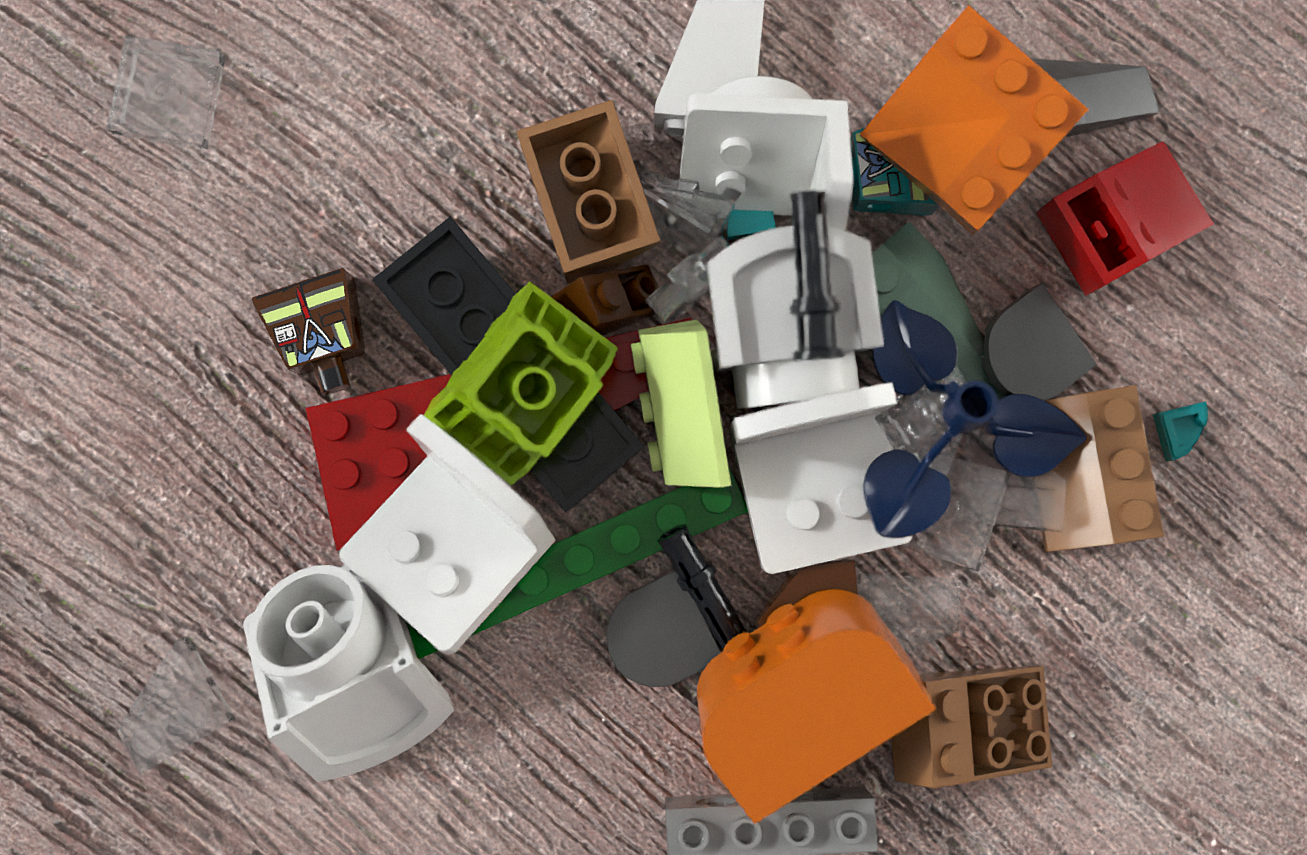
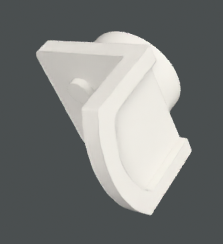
M766 76L741 78L720 86L711 94L696 93L688 98L678 184V207L680 209L728 213L731 210L773 211L774 215L793 216L790 194L800 191L822 190L826 191L827 227L845 231L853 186L848 101L812 99L798 85L780 78Z
M793 226L762 231L739 240L708 262L707 272L717 347L710 352L713 372L732 370L737 409L809 400L860 389L855 353L884 346L869 240L847 231L827 227L832 296L837 297V302H840V311L835 313L837 347L843 349V358L793 361V352L798 350L796 316L790 314V305H793L792 300L797 299Z
M892 383L840 392L735 418L728 427L760 564L766 573L776 574L908 543L913 536L906 538H885L880 536L874 529L863 495V481L869 465L879 455L893 450L883 412L897 404Z
M420 414L406 431L426 453L427 457L342 547L339 557L349 569L442 653L451 655L463 645L556 540L538 513L456 440Z
M317 565L307 567L287 576L264 596L255 611L244 620L243 626L247 647L251 657L268 738L317 782L355 774L403 753L434 732L454 711L448 692L417 658L405 619L346 565L342 567Z

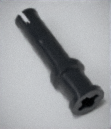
M810 190L790 194L797 278V299H793V305H790V314L796 316L798 350L793 352V361L843 358V349L837 347L835 313L840 311V302H837V297L832 296L828 228L826 222V191Z

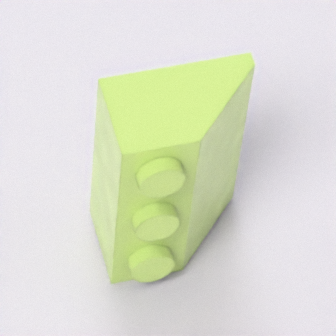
M698 320L638 329L640 342L631 344L635 373L645 372L648 392L639 393L644 423L653 422L657 441L647 442L652 472L662 470L665 485L731 486L707 330Z

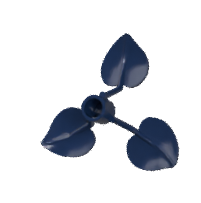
M897 300L892 301L883 312L880 321L884 346L872 349L873 363L877 375L884 384L892 383L894 392L899 395H912L921 389L924 384L932 393L947 394L948 398L943 404L942 415L949 427L926 453L921 462L916 456L906 450H891L879 455L869 465L864 476L863 495L874 529L880 536L885 538L913 536L929 528L942 517L950 502L951 484L943 473L931 469L929 466L959 433L973 432L985 424L986 432L990 435H996L993 442V454L996 460L1010 473L1026 478L1037 477L1054 469L1086 440L1085 433L1073 420L1056 407L1037 397L1026 394H1013L998 401L994 390L981 381H969L960 387L955 381L949 384L935 382L948 377L956 366L958 349L952 334L934 318L912 310Z

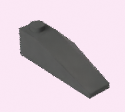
M1031 58L1089 109L1064 138L1154 116L1159 113L1146 66Z

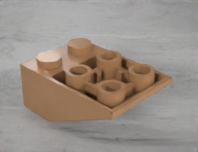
M1044 666L919 674L936 710L891 738L895 781L933 789L1051 768L1052 757Z

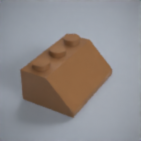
M613 100L516 131L567 284L574 282L582 276L613 270L660 244V238Z
M1137 385L1046 400L1045 402L1056 407L1073 420L1087 438L1054 469L1043 475L1032 477L1045 552L1113 545L1164 537Z

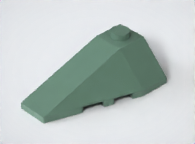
M908 222L872 253L880 318L887 306L892 301L897 300L906 307L928 315L940 322L952 334L957 345L958 356L956 366L951 374L945 379L935 382L949 384L955 381L960 387L969 381H981L994 390L999 401L1006 396L1001 394L991 384L985 374L981 358L984 356V339L944 257ZM940 394L944 400L948 398L947 394Z

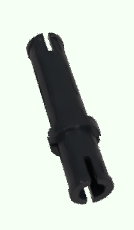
M685 524L678 525L661 535L657 541L679 575L677 579L682 591L689 592L722 649H724L725 645L732 638L747 631L714 575L717 571L711 560H705Z

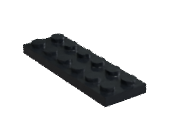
M451 216L372 279L451 376L482 341L491 324L506 311L513 296L516 294ZM597 392L548 457L545 458L541 455L530 471L564 512L568 513L644 449V445L601 394Z

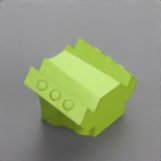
M532 282L526 284L513 296L506 311L491 324L489 330L484 335L485 337L467 360L463 361L453 372L447 386L432 399L424 414V417L441 428L510 485L527 474L541 455L547 458L603 386L599 380L611 366L618 347Z

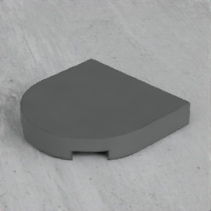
M1043 283L1032 287L996 314L986 326L984 356L981 357L982 366L991 384L1005 396L1026 394L1041 400L1053 398L1097 365Z
M676 570L626 595L617 604L608 622L606 640L612 661L623 675L640 685L649 687L673 685L704 670L707 664L721 653L695 601L691 598L688 591H682L677 582L679 575Z

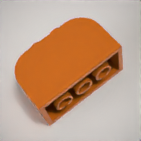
M838 589L819 591L805 597L794 605H783L768 617L766 624L750 634L744 632L732 638L725 645L723 652L714 657L704 668L697 685V702L705 757L710 767L754 824L936 710L913 662L873 606L855 593Z

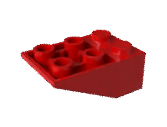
M1164 141L1091 176L1052 198L1036 212L1085 296L1213 225L1212 220Z

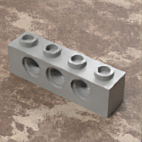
M865 787L808 790L756 824L752 822L732 794L665 797L668 855H822L878 852L875 799Z

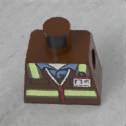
M340 268L252 297L253 304L289 371L298 375L314 371L322 395L340 392L351 386L343 361L365 354L356 283L351 274L344 268Z

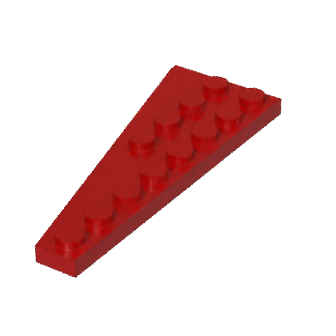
M692 317L656 326L691 321ZM638 330L605 337L618 349L611 366L599 380L603 386L598 392L615 412L640 399L639 393L648 392L645 372L635 373L631 344L640 342ZM451 374L306 408L337 551L342 549L427 457L426 453L406 429L420 414L424 416L432 399L447 386Z

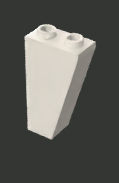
M697 0L656 100L654 128L663 129V132L667 135L684 137L687 101L691 95L696 93L711 94L720 86L731 81L758 76L764 0Z

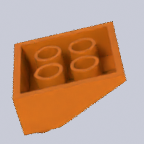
M968 5L925 54L861 132L860 136L973 235L981 229L1089 109Z

